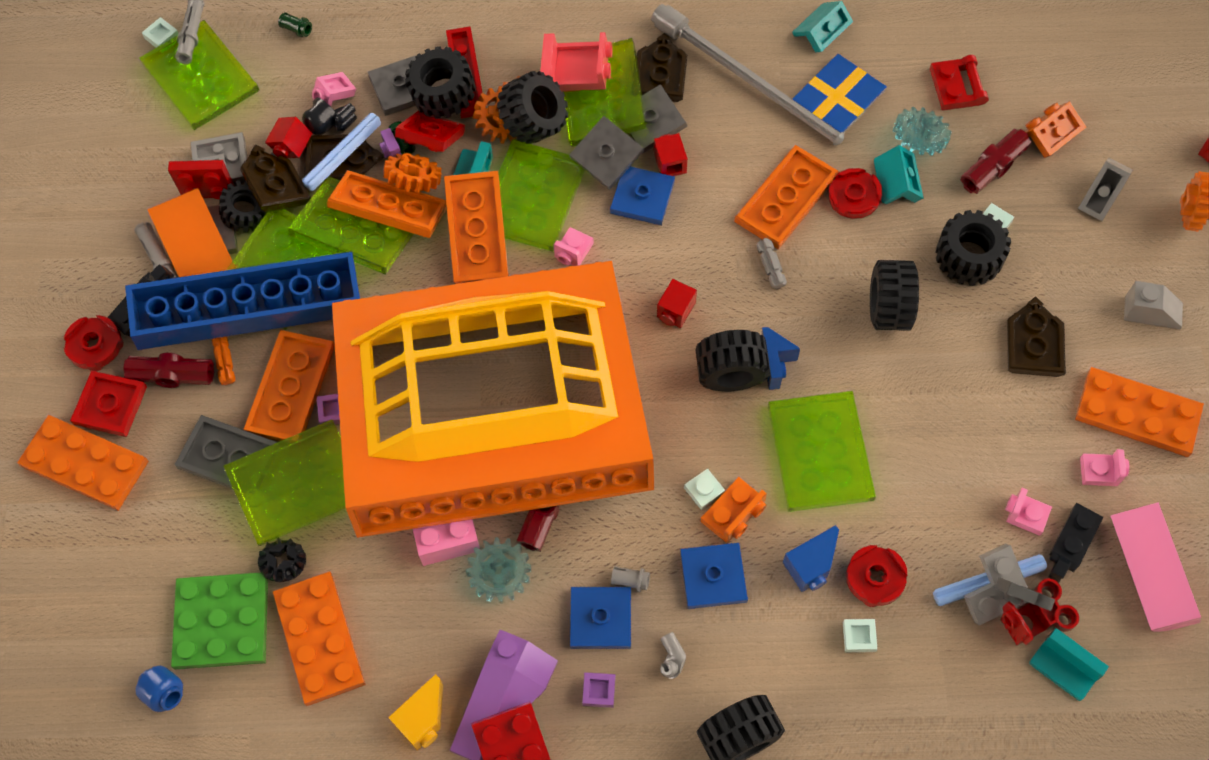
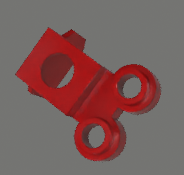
M1044 579L1035 588V591L1041 594L1044 589L1051 593V598L1055 599L1051 611L1031 603L1017 610L1010 601L1002 607L1004 613H1002L1000 620L1016 646L1021 643L1028 645L1034 636L1048 630L1053 625L1060 631L1068 632L1079 623V613L1074 607L1070 605L1060 606L1057 602L1062 595V588L1056 580ZM1022 616H1027L1031 619L1033 623L1032 630L1029 629ZM1059 616H1065L1068 619V624H1062L1059 621Z

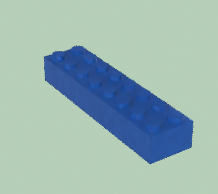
M352 252L125 285L130 337L137 350L333 320L332 303L360 299Z

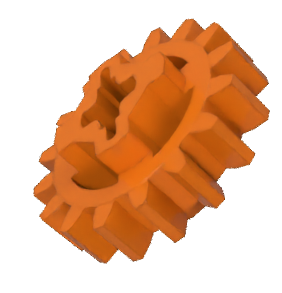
M499 86L497 92L489 88L487 95L481 93L479 101H476L474 106L476 111H474L473 119H478L475 125L476 128L484 129L482 132L483 137L490 134L491 142H494L497 137L500 138L501 144H504L507 137L511 142H514L516 137L513 138L509 135L510 131L508 129L505 130L503 127L504 122L499 118L498 114L500 112H498L497 103L500 102L498 95L502 92V86ZM495 101L494 105H489L488 108H485L488 104Z
M397 153L396 157L389 156L388 160H385L383 177L388 179L387 183H395V188H405L406 192L410 190L416 193H420L423 190L430 192V188L436 190L437 185H440L442 168L437 167V162H429L430 158L420 157L419 154L413 156L410 153L403 155Z
M1198 171V173H1195L1194 179H1191V183L1187 184L1184 193L1181 195L1180 215L1183 216L1182 221L1184 222L1182 227L1185 230L1199 232V230H1202L1203 225H1206V221L1209 220V173Z

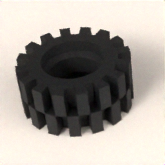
M235 181V187L232 183L228 184L227 189L224 188L220 195L219 215H221L220 219L222 222L226 221L228 228L234 225V231L238 232L239 228H243V233H248V228H251L253 232L257 230V225L261 228L264 225V221L266 222L268 211L265 212L260 208L246 181L245 185H241L240 181ZM245 201L251 203L254 206V210L242 212L235 209L233 205L237 202Z

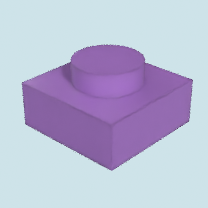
M388 128L380 131L383 142L379 143L384 157H396L397 153L401 155L400 148L391 129Z
M338 394L318 396L317 407L320 426L340 424Z
M585 672L583 706L614 708L615 674Z

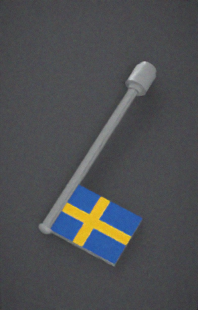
M659 5L651 17L655 27L673 40L679 37L685 38L831 140L835 146L842 143L844 133L887 89L886 85L840 54H837L791 99L690 29L688 25L689 19L670 5Z

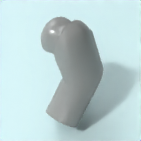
M671 632L661 638V642L668 654L664 664H661L660 670L663 676L673 679L681 673L686 661V654L674 632Z

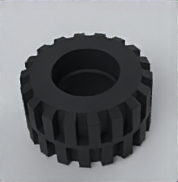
M441 46L435 47V50L428 48L424 50L425 53L422 55L420 53L415 56L416 60H411L409 63L410 69H406L405 73L407 77L405 83L417 109L421 113L424 112L425 116L431 117L434 115L435 119H441L442 116L450 118L453 113H456V115L460 114L462 108L466 109L470 105L468 100H473V92L476 91L475 81L466 58L461 56V53L457 50L452 51L450 47L441 49ZM450 79L441 86L432 87L439 80Z
M531 71L502 87V92L498 95L500 100L497 103V108L500 109L498 115L504 122L503 127L505 130L508 129L510 131L509 135L513 138L517 137V141L521 143L526 142V144L536 143L559 133L562 130L561 128L565 126V119L568 118V112L566 111L568 103L564 99V92H561L559 88L560 85L557 81H553V77L550 75L545 76L544 72L541 71L537 73L536 71Z
M967 210L963 215L960 212L955 214L953 219L950 218L946 222L935 253H937V263H941V271H947L948 278L951 280L956 278L958 279L957 283L963 284L965 281L969 283V286H975L976 282L982 285L987 283L988 279L993 280L997 273L1001 271L1011 249V238L1007 237L1009 234L1008 229L1002 228L1003 222L1000 219L997 221L993 219L994 215L988 213L986 216L982 214L983 211L977 210L976 213H972L971 210ZM961 243H975L979 245L985 253H971L964 249Z
M877 260L872 271L870 284V317L874 329L911 331L917 318L919 305V276L914 261Z
M751 330L722 331L702 339L696 345L695 352L699 382L707 389L722 392L745 390L759 385L770 376L766 340L758 332Z
M755 695L738 701L711 716L699 727L697 735L710 760H746L779 740L785 729L767 695Z

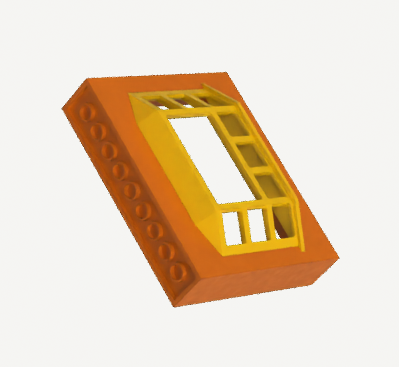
M612 261L568 266L553 270H541L520 275L514 274L500 278L429 287L414 291H402L394 294L376 295L368 298L332 303L345 507L357 538L654 490V459ZM586 314L589 335L557 330L554 327L553 318ZM544 320L545 331L508 336L506 325ZM498 327V338L461 343V332ZM451 334L452 344L449 346L414 350L413 340ZM404 342V352L401 355L374 368L372 346ZM548 342L558 399L557 404L425 425L421 423L415 363ZM557 342L592 347L596 371L562 365ZM406 366L407 390L377 405L375 381ZM563 378L598 382L603 407L568 402ZM410 402L411 427L380 442L378 417Z

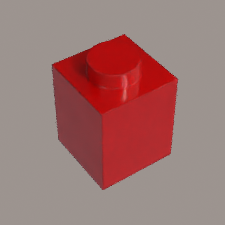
M296 116L282 117L276 121L265 143L273 150V154L277 157L281 155L288 159L299 158L312 132Z
M665 134L659 138H654L653 154L659 173L670 176L686 174L688 158L680 134Z
M672 278L657 304V317L668 326L675 325L682 328L696 304L697 289Z

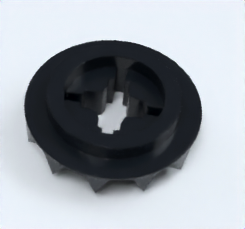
M278 537L275 542H267L265 548L259 551V570L264 577L271 581H290L299 576L305 568L306 553L301 544L293 542L291 538L289 540H281ZM287 552L288 561L283 560L277 567L276 557H281L282 554Z

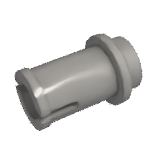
M614 566L611 585L636 588L637 592H641V590L648 589L650 573L645 572L643 568L638 571Z

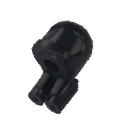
M317 97L313 100V106L303 113L302 122L314 135L325 134L333 126H335L337 132L345 131L357 119V116L354 114L356 109L351 103H348L334 110L324 100Z

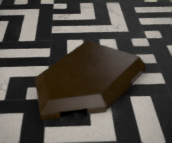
M663 33L657 37L655 42L637 51L632 95L635 98L641 97L661 84L672 102L683 100L688 55L682 49H678L671 42V38L667 34Z
M348 134L312 135L306 145L304 177ZM365 140L324 181H340L347 170L364 175L382 160L384 155L371 147Z
M254 145L249 157L242 164L240 171L260 208L267 212L302 206L310 202L311 196L291 160L281 155L279 157L265 152V148Z
M1035 296L1027 305L1007 320L1008 371L1015 374L1051 377L1064 376L1066 374L1064 322L1057 316H1053Z

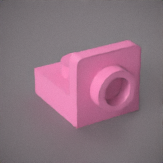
M343 72L316 78L312 98L313 100L317 97L321 98L331 106L332 101L353 97L356 88Z
M570 227L561 242L556 240L554 243V256L564 265L579 266L594 244V240L592 237Z
M1117 449L1113 455L1083 454L1080 457L1082 485L1118 486L1129 474V461L1125 459L1123 449Z
M1021 488L1017 495L1012 494L1008 500L1005 510L1010 513L1006 522L1040 536L1044 531L1052 506L1027 497L1028 490Z

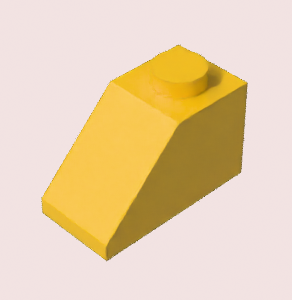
M435 674L388 717L416 750H419L422 746L427 748L438 737L437 732L441 729L443 683L440 678Z

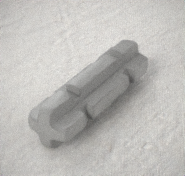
M764 238L757 242V249L759 253H762L760 257L767 275H770L768 279L771 287L780 289L786 285L787 281L785 275L781 274L783 270L776 252H773L775 248L772 241Z

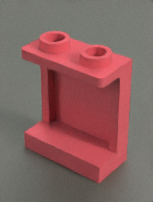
M600 32L599 41L557 43L554 33L544 34L540 71L544 72L545 76L550 75L553 77V81H557L560 85L561 91L606 89V79L611 78V66L608 63V58H612V42L607 41L605 32Z

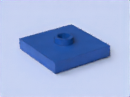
M630 166L619 179L610 207V214L662 226L675 183V176Z
M739 543L680 549L688 609L748 602Z
M571 587L570 649H631V587Z

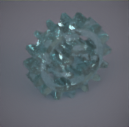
M911 107L910 112L904 109L902 114H898L893 128V132H896L895 139L903 140L901 146L910 147V152H913L915 149L919 150L920 155H923L926 151L930 156H933L935 151L940 154L943 148L946 149L951 139L952 131L948 130L949 123H942L944 117H937L933 110L927 113L923 107L920 111H917L915 107Z
M495 537L493 545H490L486 540L483 541L484 549L481 550L475 547L473 550L476 558L468 557L467 560L468 564L472 566V568L466 569L467 576L473 577L468 581L470 587H477L475 592L478 597L486 593L487 602H491L493 597H497L499 603L502 604L504 596L507 595L512 601L515 600L513 592L517 590L523 594L524 587L522 583H530V576L525 574L532 571L531 564L526 563L529 560L528 554H520L522 551L521 545L517 544L512 547L511 539L507 538L504 544H500L498 537ZM504 553L512 556L514 559L509 560L504 556ZM488 556H490V558L486 562H483ZM498 566L503 568L501 574H495ZM515 578L511 584L506 586L511 579ZM483 581H490L494 588L486 585Z

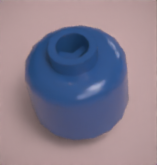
M161 665L154 666L139 676L136 685V696L152 711L163 712L171 710L182 699L183 682L168 668Z

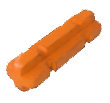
M228 337L213 338L211 340L214 346L213 351L219 381L222 385L233 384L236 379L232 370L233 363L231 352L228 348Z

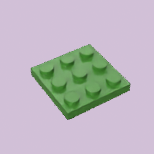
M262 573L176 578L171 667L177 670L266 663L268 579Z

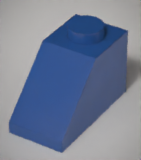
M836 525L785 553L783 564L801 592L809 588L815 591L826 584V578L831 570L839 529Z

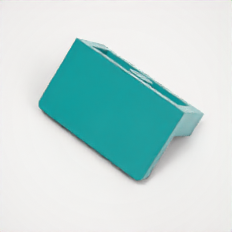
M843 1L822 3L792 31L794 37L806 36L814 51L822 52L853 23V20Z
M481 141L478 151L463 149L453 175L488 172L493 160L491 143Z
M897 145L874 158L876 176L882 185V203L887 205L902 196L914 203L924 198L913 152L901 145Z
M1057 628L1047 636L1029 661L1032 667L1078 701L1085 698L1094 683L1103 677L1109 668L1108 665Z

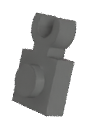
M1001 577L998 578L995 589L1005 593L1003 599L1020 606L1024 600L1051 611L1055 602L1053 598Z

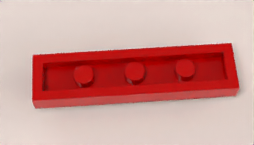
M471 26L446 30L448 46L452 51L457 50L461 53V56L466 58L475 81L476 91L473 92L474 98L473 100H468L470 105L466 109L462 108L460 113L461 119L473 117L474 111H476L474 109L475 103L479 101V97L483 92Z

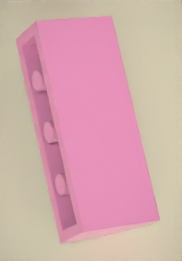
M1159 502L1111 515L1151 631H1169L1200 623V612Z

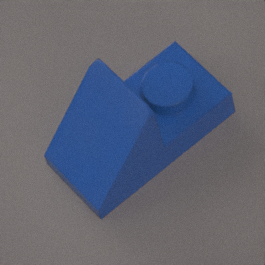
M762 327L761 335L766 340L770 364V376L767 377L769 390L780 389L782 378H786L785 362L797 361L800 348L769 327Z

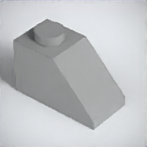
M1108 158L1078 209L1103 221L1133 169Z
M1141 281L1134 282L1125 296V321L1174 329L1182 328L1183 302L1164 285Z

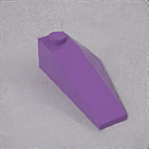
M500 629L486 658L450 751L469 760H482L483 758L471 723L529 701L532 704L546 690L558 660L529 641Z

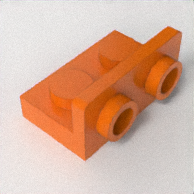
M1070 101L1062 105L1058 103L1052 104L1043 111L1045 115L1041 119L1036 117L1025 125L1027 128L1025 132L1028 134V137L1032 138L1044 158L1051 156L1086 128Z
M738 477L701 517L700 522L728 544L733 537L736 539L741 537L748 527L747 521L752 516L757 518L767 506L765 504L767 493L764 490L758 493Z

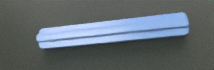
M369 113L302 179L304 186L308 190L314 191L381 125L380 118L374 113Z
M1042 555L1018 561L1024 578L1043 572L1047 568V563ZM985 572L935 589L933 597L938 606H943L964 599V595L990 582Z

